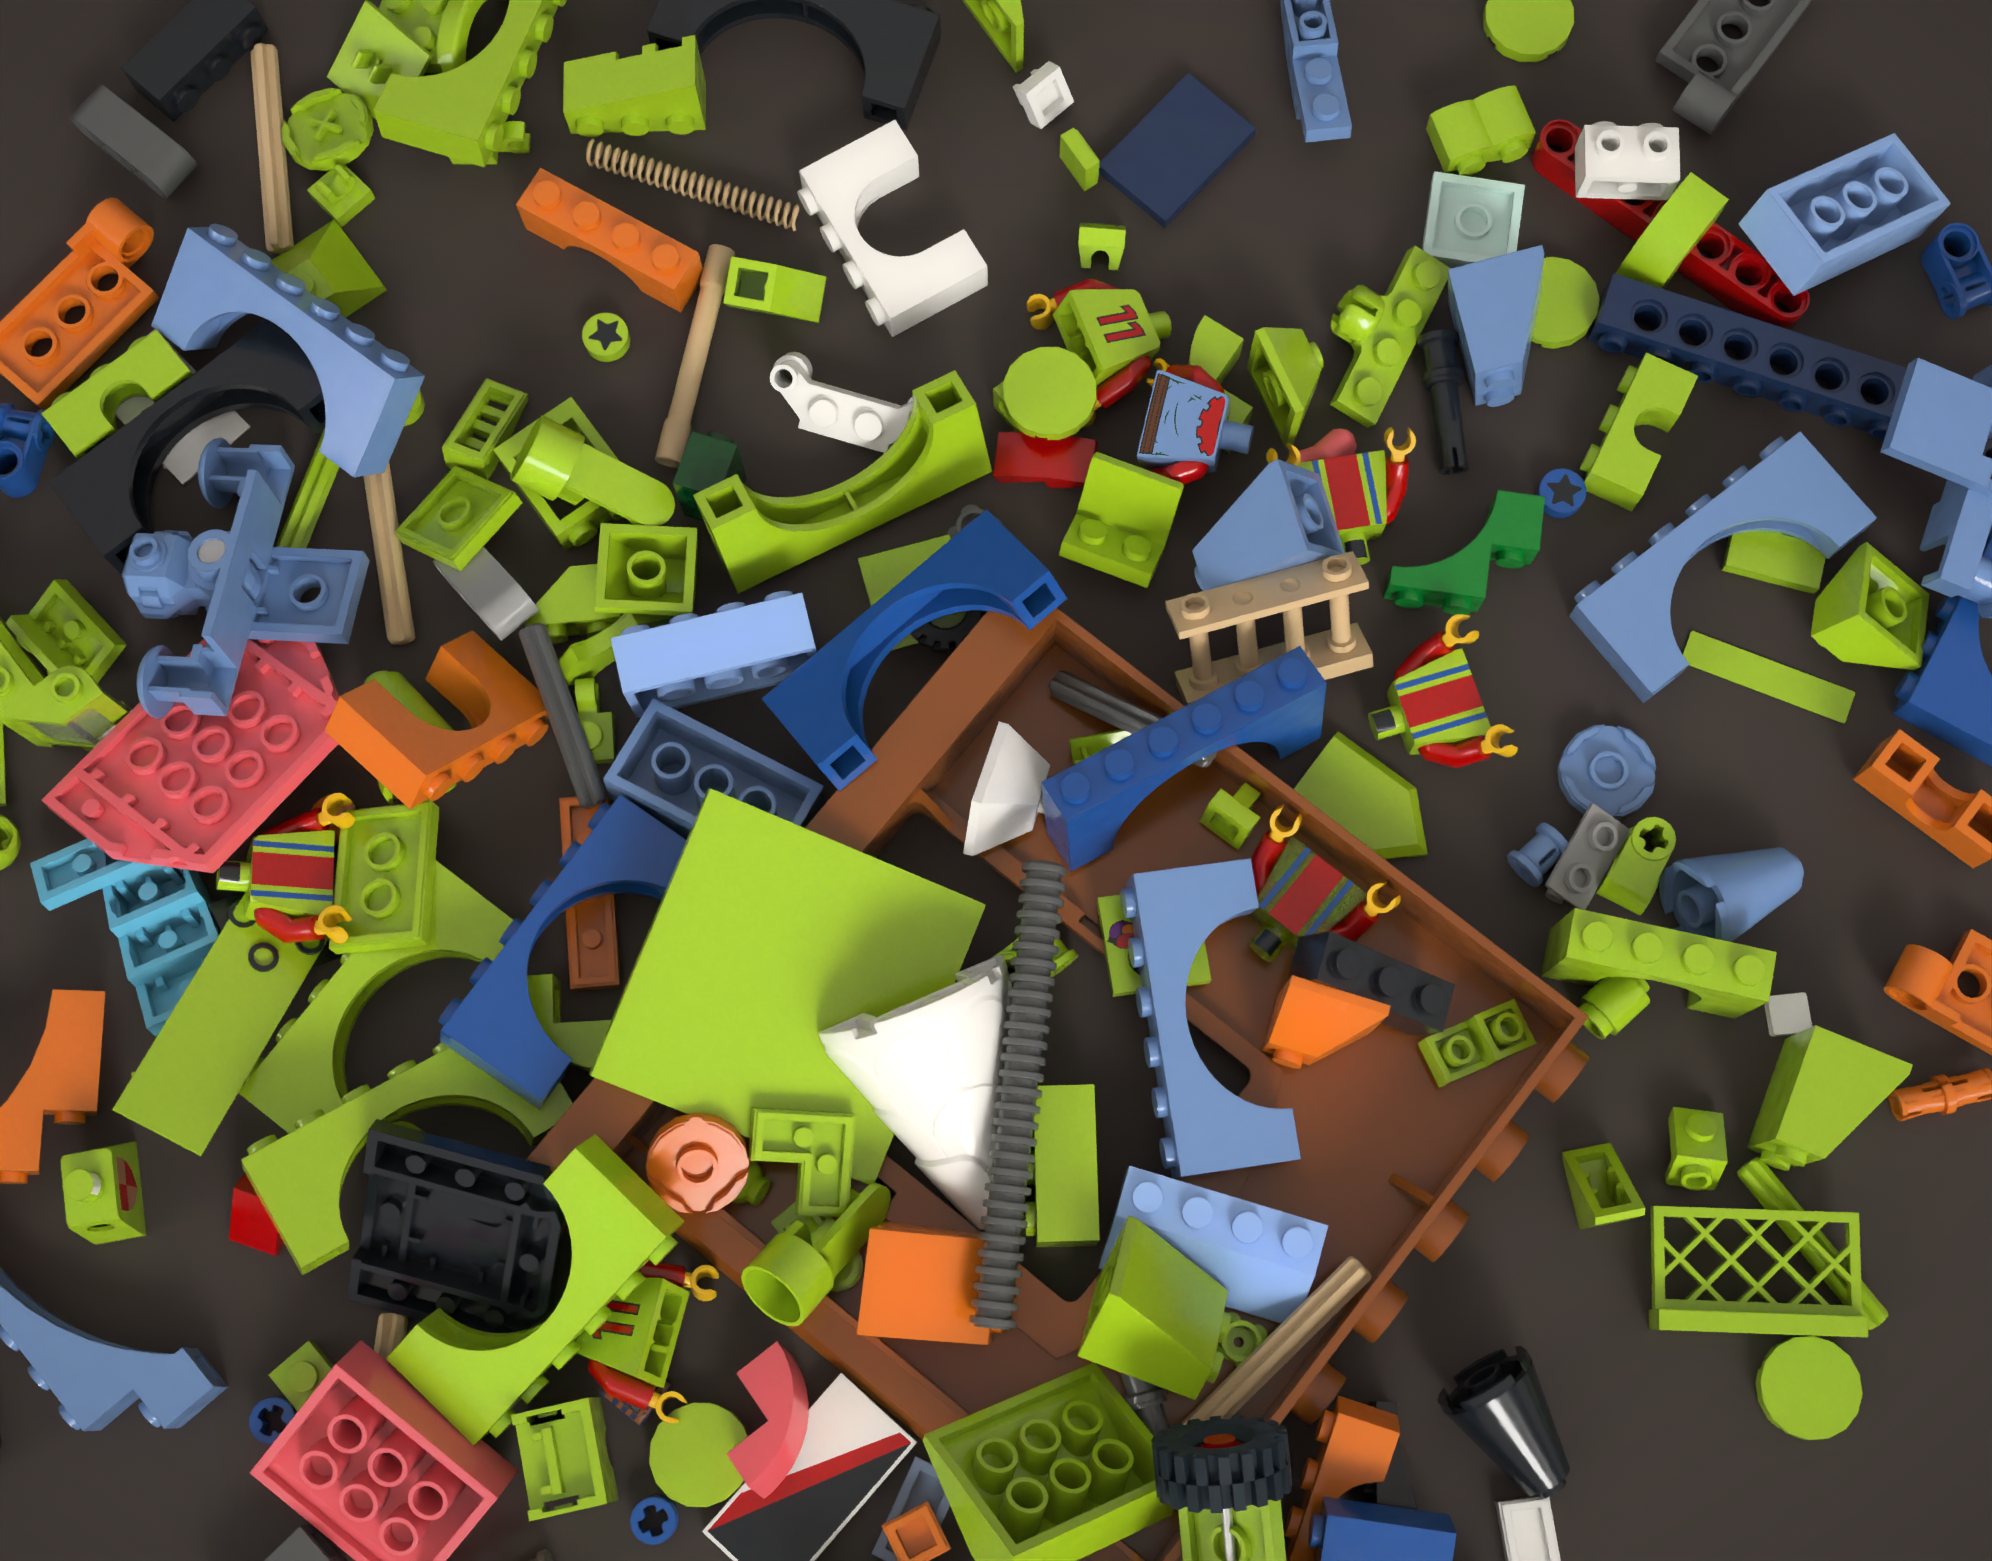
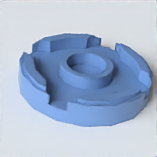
M1605 724L1593 725L1577 733L1563 749L1557 767L1560 789L1568 803L1583 815L1589 805L1594 803L1616 820L1622 819L1641 808L1653 793L1655 785L1656 764L1651 750L1642 738L1632 730L1621 726L1616 728L1605 726Z

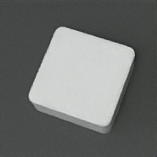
M1804 992L1770 996L1769 1002L1764 1004L1769 1034L1772 1037L1794 1035L1812 1027L1807 995Z

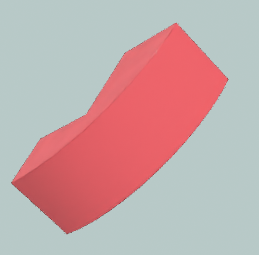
M778 1341L736 1373L768 1421L727 1453V1456L747 1486L763 1499L779 1486L793 1467L805 1439L809 1417L808 1394L802 1372L793 1355Z

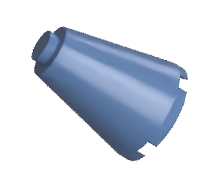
M1782 847L1680 859L1672 863L1671 866L1666 867L1660 875V900L1665 914L1673 911L1680 925L1673 928L1674 930L1733 942L1801 889L1804 870L1800 860Z

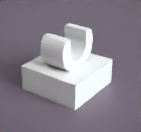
M1050 61L1041 68L1032 70L1030 72L1031 76L1024 82L1013 86L1019 103L1023 106L1030 123L1040 129L1074 102L1060 67Z

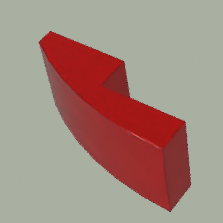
M998 432L993 477L999 483L1044 482L1050 489L1084 488L1093 455L1098 452L1099 443L1093 439L1069 436L1061 440H1047V438L1037 436L1033 438L1022 432Z

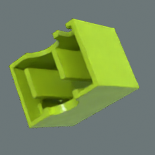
M588 1397L511 1415L512 1424L516 1425L530 1507V1510H528L529 1521L619 1500L614 1470L607 1452L606 1425L601 1397ZM560 1412L565 1415L564 1419L532 1425L535 1422L534 1417L543 1418L559 1414ZM579 1495V1499H577L578 1504L572 1502L554 1506V1510H550V1505H545V1502Z

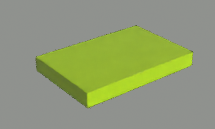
M433 801L422 802L411 809L404 804L342 811V813H351L355 817V822L350 828H340L333 905L343 907L352 917V921H343L335 926L342 927L349 934L348 939L341 944L329 940V949L335 954L429 946L440 808Z

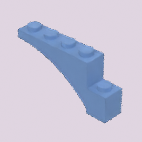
M0 1266V1338L12 1350H20L31 1364L27 1368L29 1375L42 1389L46 1391L51 1389L62 1403L58 1407L60 1415L72 1428L76 1430L81 1428L82 1431H101L139 1398L142 1400L138 1404L139 1410L153 1426L157 1428L162 1426L164 1429L181 1428L229 1387L199 1348L182 1347L175 1354L138 1350L101 1339L72 1326L46 1310L24 1292Z

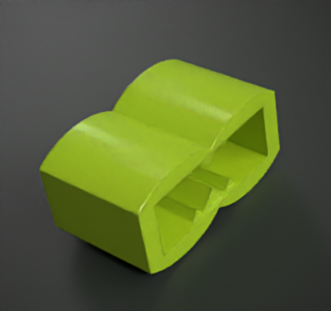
M1516 85L1498 88L1473 100L1460 101L1445 106L1430 114L1426 127L1444 173L1472 176L1480 172L1487 162L1502 160L1504 163H1510L1522 158L1528 152V149L1531 148L1536 134Z

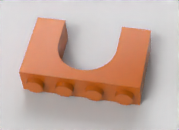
M472 630L440 646L425 679L467 718L472 729L461 731L447 730L422 721L373 679L339 696L324 731L404 805L411 809L427 799L431 801L438 800L452 785L461 780L464 782L471 781L487 765L493 762L496 764L503 763L519 747L525 744L529 747L533 746L545 735L549 726L546 723L548 715L539 690Z

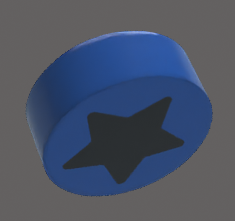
M1560 468L1548 472L1538 485L1536 495L1545 497L1544 513L1554 518H1567L1574 515L1585 501L1586 486L1583 479L1577 473L1569 469Z

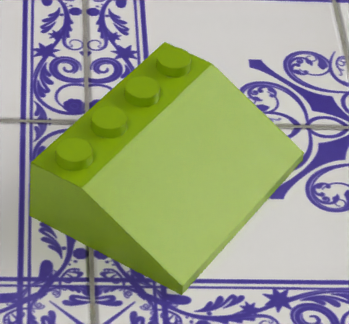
M1094 1362L926 1433L923 1437L924 1446L968 1549L975 1561H1077L1172 1516L1174 1511L1170 1507V1503L1164 1505L1157 1498L1151 1441L1154 1437L1153 1434Z

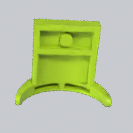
M382 0L379 9L433 55L425 73H443L466 63V48L470 28L479 8L487 0Z

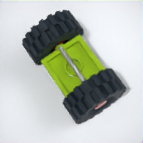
M1232 1415L1230 1419H1221V1416L1209 1417L1210 1420L1201 1421L1197 1418L1187 1420V1425L1179 1423L1169 1426L1170 1430H1161L1157 1433V1437L1152 1438L1157 1498H1159L1162 1504L1170 1503L1171 1508L1178 1510L1183 1561H1286L1281 1499L1283 1498V1493L1289 1494L1293 1485L1288 1432L1284 1425L1279 1426V1423L1274 1420L1264 1422V1418L1256 1416L1250 1419H1244V1415Z

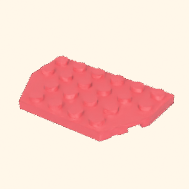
M203 639L199 644H203L206 647L207 642ZM248 639L227 716L195 715L185 703L174 702L170 712L165 717L157 719L147 714L139 702L41 801L112 859L214 873L338 745L324 731L339 699V694L321 648L317 642Z

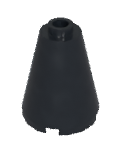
M1515 1346L1517 1355L1508 1357L1504 1349H1501L1478 1359L1454 1376L1459 1386L1450 1395L1443 1388L1439 1393L1437 1402L1443 1412L1526 1495H1539L1540 1498H1547L1564 1488L1566 1485L1565 1477L1570 1471V1466L1531 1356L1522 1346Z

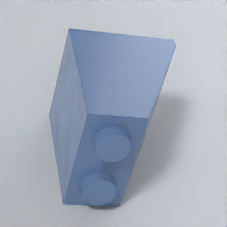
M1542 245L1448 269V304L1455 331L1459 333V347L1475 406L1485 403L1489 407L1501 406L1511 402L1515 398L1514 396L1520 395L1522 392L1542 290L1544 250Z
M1279 459L1269 463L1192 550L1197 565L1194 568L1195 578L1203 591L1345 553L1320 474Z

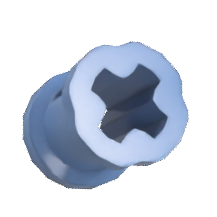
M1545 822L1540 823L1536 827V835L1519 851L1512 850L1507 854V861L1519 877L1533 887H1538L1543 883V875L1559 861L1568 845V841L1563 835Z

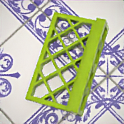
M1650 1206L1652 1309H1648L1649 1330L1868 1338V1316L1862 1315L1859 1213ZM1664 1217L1683 1218L1698 1233L1679 1253L1664 1238ZM1695 1218H1708L1712 1220L1703 1228ZM1723 1219H1734L1749 1235L1731 1254L1709 1234ZM1746 1220L1764 1221L1754 1229ZM1774 1221H1785L1800 1236L1782 1256L1761 1236ZM1798 1222L1815 1223L1806 1231ZM1826 1223H1845L1846 1245L1832 1257L1813 1236ZM1703 1239L1724 1259L1705 1279L1684 1259ZM1754 1241L1775 1261L1757 1281L1736 1261ZM1805 1243L1827 1263L1809 1282L1787 1262ZM1665 1251L1673 1258L1666 1266ZM1845 1257L1846 1270L1839 1264ZM1679 1264L1699 1285L1684 1300L1665 1299V1276ZM1729 1266L1750 1286L1736 1301H1725L1711 1286ZM1780 1268L1802 1288L1788 1303H1777L1762 1287ZM1832 1270L1847 1283V1305H1829L1814 1289ZM1706 1291L1714 1301L1696 1299ZM1757 1293L1765 1302L1747 1301ZM1809 1295L1817 1304L1799 1303Z

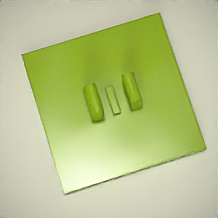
M365 0L327 78L343 92L350 95L352 92L358 95L367 106L372 117L376 119L373 110L390 74L411 77L423 76L433 55L372 2Z

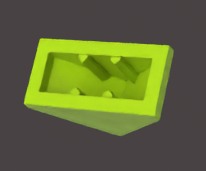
M1611 1142L1562 1152V1160L1579 1230L1645 1215V1206Z

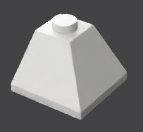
M1003 722L998 723L971 801L963 854L974 856L1032 831L1038 812L1045 814L1041 782L1048 779L1051 765L1009 724Z

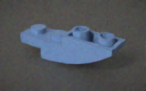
M1280 0L1296 119L1301 120L1305 143L1350 138L1352 123L1337 57L1339 42L1330 0Z

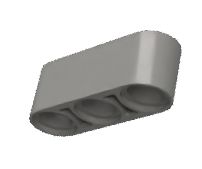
M484 546L461 572L436 559L432 561L449 584L500 641L539 612V609L527 593Z

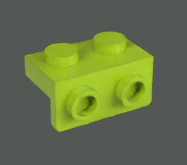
M54 579L29 614L11 615L6 621V625L17 636V642L20 646L32 653L47 669L48 675L63 666H77L88 672L98 684L127 645L67 579Z

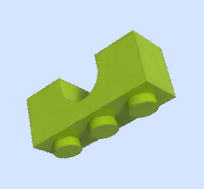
M155 330L150 335L135 340L129 346L128 351L110 364H104L95 369L90 378L76 389L58 396L52 402L51 407L41 414L79 460L98 446L105 438L118 431L116 412L122 403L133 397H146L156 403L193 374L159 331Z
M1649 353L1644 355L1637 368L1628 365L1617 387V391L1624 393L1618 407L1610 404L1598 430L1606 434L1600 446L1591 444L1579 468L1587 472L1584 478L1587 492L1632 512L1644 495L1661 458V455L1646 449L1638 442L1634 433V427L1651 425L1669 432L1681 415L1698 375Z

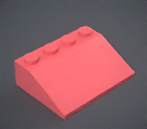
M360 1340L335 1364L254 1466L250 1474L355 1561H446L494 1504L519 1470L482 1439L473 1446L395 1367Z

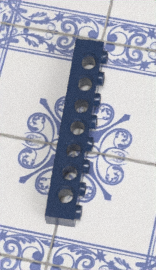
M1613 273L1603 291L1597 317L1592 324L1587 340L1598 344L1602 350L1613 354L1626 353L1643 359L1644 355L1649 353L1698 375L1696 380L1698 382L1722 384L1733 388L1734 392L1741 396L1750 398L1762 397L1777 402L1781 408L1787 411H1805L1823 417L1825 422L1833 426H1851L1866 431L1872 438L1884 441L1907 370L1906 367L1615 273ZM1641 320L1648 323L1652 331L1640 329L1635 321ZM1680 335L1690 336L1695 340L1697 346L1684 343ZM1725 349L1737 352L1741 360L1730 358L1726 354ZM1773 363L1781 366L1785 370L1786 375L1776 373L1770 364ZM1815 378L1825 380L1830 385L1831 390L1820 387ZM1861 392L1871 395L1876 405L1866 402Z

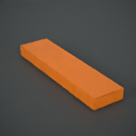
M607 794V801H605L604 803L611 807L610 799L608 798ZM577 796L559 798L562 855H564L575 840L583 844L592 832L587 825L602 804L592 808H582ZM616 894L593 897L567 909L566 925L570 989L572 991L622 987Z

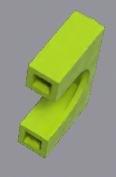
M1574 908L1549 929L1541 976L1588 987L1606 977H1631L1663 982L1689 990L1687 1009L1736 1019L1769 1002L1777 952Z

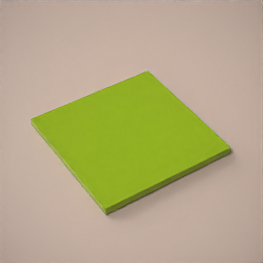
M709 788L589 1075L686 1114L703 1113L716 1115L734 1125L741 1135L750 1138L752 1107L856 1114L851 1178L868 1185L875 1183L894 1133L874 1113V1107L825 1053V1046L821 1042L818 1032L862 1013L878 1017L955 984V973H958L961 969L986 904Z

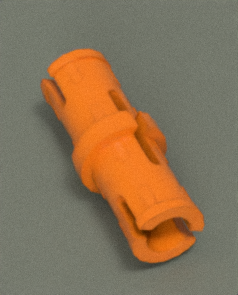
M1983 1068L1952 1077L1941 1074L1931 1077L1929 1082L1920 1085L1894 1089L1888 1096L1891 1111L1896 1120L1900 1122L1928 1113L1939 1112L1942 1115L1956 1112L1957 1107L1966 1104L1992 1100V1071L1989 1068Z

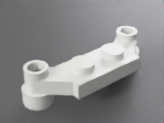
M799 352L786 353L774 363L770 373V383L775 390L781 392L800 418L798 425L800 429L885 453L892 446V443L898 439L909 420L913 407V397L910 398L907 404L898 405L811 379L813 374L811 362L805 355ZM784 369L791 373L792 381L786 379L783 373Z

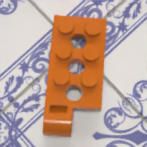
M107 198L94 207L86 223L66 242L72 252L0 321V374L40 409H48L58 396L63 394L159 299V296L152 288L129 270L149 249L154 238V230L118 198ZM107 274H117L119 276L118 283L111 290H97L98 282L103 276ZM75 306L85 307L86 311L82 320L75 324L65 323L64 318L68 310ZM44 338L52 339V347L47 354L41 357L32 356L31 350L37 341Z
M1970 929L1964 932L1950 961L1926 947L1915 944L1906 945L1884 987V992L1899 1004L1992 1055V940ZM1961 972L1971 973L1977 978L1980 990L1975 998L1965 996L1958 988L1957 980Z

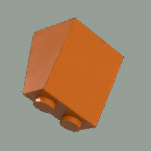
M885 1221L870 1228L857 1335L988 1345L994 1339V1332L1002 1333L1003 1330L974 1326V1323L969 1322L970 1315H975L976 1307L971 1306V1299H977L978 1290L973 1289V1283L979 1282L980 1273H975V1266L981 1265L982 1257L977 1256V1249H983V1240H979V1233Z

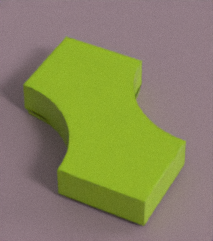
M624 613L616 622L600 633L586 640L571 644L558 660L567 686L574 685L575 679L594 678L601 670L614 662L615 656L611 638L621 636L624 629L636 625H649L650 628L667 625L672 617L669 615Z

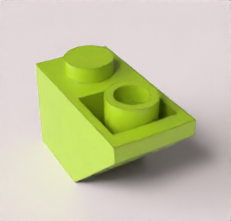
M731 256L723 303L728 307L819 323L827 277L781 265Z
M597 564L569 566L535 604L539 612L525 622V627L536 623L544 624L552 644L567 641L568 636L587 634V637L590 638L608 628L624 613L594 612Z

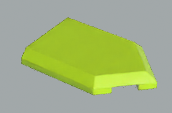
M1338 731L1294 787V790L1385 860L1427 856L1428 852L1416 787Z

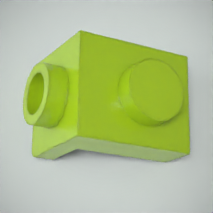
M1673 1107L1668 1117L1671 1161L1665 1172V1182L1668 1185L1681 1186L1690 1190H1714L1728 1163L1723 1113Z

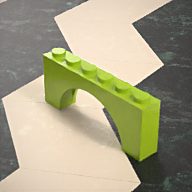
M509 0L507 13L498 33L478 55L468 62L436 75L411 77L391 73L373 110L381 136L485 168L492 151L497 152L501 147L504 137L503 126L509 114L514 115L519 107L520 90L525 79H530L535 72L537 52L542 42H548L551 37L554 25L553 17L558 6L563 7L567 0Z
M956 370L912 390L913 407L911 415L898 439L873 464L840 484L808 495L772 497L752 491L735 474L693 494L718 556L738 594L992 472L976 403Z
M435 860L429 946L343 954L340 959L342 966L330 980L324 979L313 989L308 998L310 1005L298 1019L292 1018L280 1029L275 1039L277 1045L266 1058L261 1057L257 1060L238 1093L288 1133L297 1130L294 1124L305 1115L322 1109L324 1114L343 1105L341 1098L349 1093L345 1076V1056L349 1037L362 1009L378 989L400 972L434 959L462 958L481 963L484 958L488 957L493 961L504 947L499 940L513 919Z
M440 1043L432 1050L434 1056L419 1064H416L414 1060L400 1064L387 1074L388 1081L373 1089L368 1084H365L350 1091L341 1098L343 1105L324 1114L322 1109L305 1115L294 1124L297 1130L277 1139L275 1134L255 1142L247 1149L249 1155L241 1159L242 1167L300 1273L304 1275L349 1250V1240L340 1218L339 1202L341 1190L351 1164L367 1144L369 1128L376 1119L392 1123L410 1113L431 1107L447 1105L473 1107L492 1113L508 1122L532 1147L543 1140L573 1104L561 1082L539 1110L451 1048Z
M596 1134L575 1147L543 1183L552 1193L565 1216L572 1247L568 1283L559 1304L550 1317L543 1323L526 1330L512 1333H490L463 1325L438 1308L419 1322L386 1358L473 1446L489 1432L495 1438L499 1437L511 1425V1415L517 1414L512 1408L520 1399L528 1405L550 1382L544 1376V1373L552 1365L560 1370L581 1349V1346L575 1342L584 1330L590 1336L593 1335L613 1314L607 1305L617 1295L624 1301L645 1279L639 1270L649 1260L656 1266L678 1243L672 1235L684 1223V1220Z

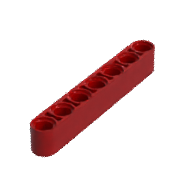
M1557 119L1547 123L1543 127L1531 154L1533 168L1545 179L1637 242L1668 200L1634 199L1638 205H1631L1624 199L1576 198L1575 145L1582 129L1567 120ZM1548 145L1558 146L1564 152H1555L1548 147ZM1715 222L1677 269L1680 274L1734 312L1785 329L1792 330L1810 304L1808 290L1793 296L1761 254ZM1698 249L1708 251L1714 259L1702 256ZM1736 276L1747 278L1752 286L1742 284ZM1774 302L1784 304L1790 313L1779 310Z

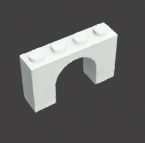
M896 120L799 170L802 189L798 190L797 193L804 209L810 216L815 213L824 225L820 227V232L831 252L840 251L846 263L842 264V267L854 289L862 287L869 300L865 301V305L871 318L877 326L885 324L892 337L988 286L987 265L964 229L920 253L901 257L883 254L868 245L861 237L858 225L865 210L879 198L919 177L918 155Z

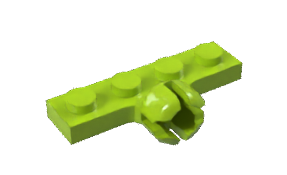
M1415 245L1407 250L1384 296L1378 295L1363 284L1357 285L1343 296L1336 308L1341 314L1337 316L1333 313L1330 327L1335 335L1352 346L1354 355L1330 403L1331 406L1366 428L1376 425L1417 342V338L1420 336L1448 280V269L1451 268Z

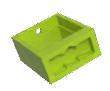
M572 397L543 415L582 434L591 447L617 459ZM538 419L493 449L502 467L510 477L519 453ZM515 483L564 551L573 545L579 547L588 543L597 534L600 523H607L611 519L619 520L624 518L589 500L559 520L541 495Z

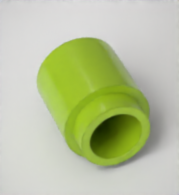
M1631 977L1602 978L1580 999L1581 1005L1578 1008L1589 1016L1583 1024L1584 1027L1601 1040L1605 1039L1609 1034L1616 1035L1650 1004V998L1647 995L1650 987L1646 980Z

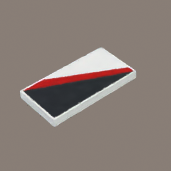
M840 1373L809 1409L807 1431L802 1448L793 1467L779 1486L763 1499L744 1483L702 1532L733 1561H815L915 1446L917 1441L843 1373Z

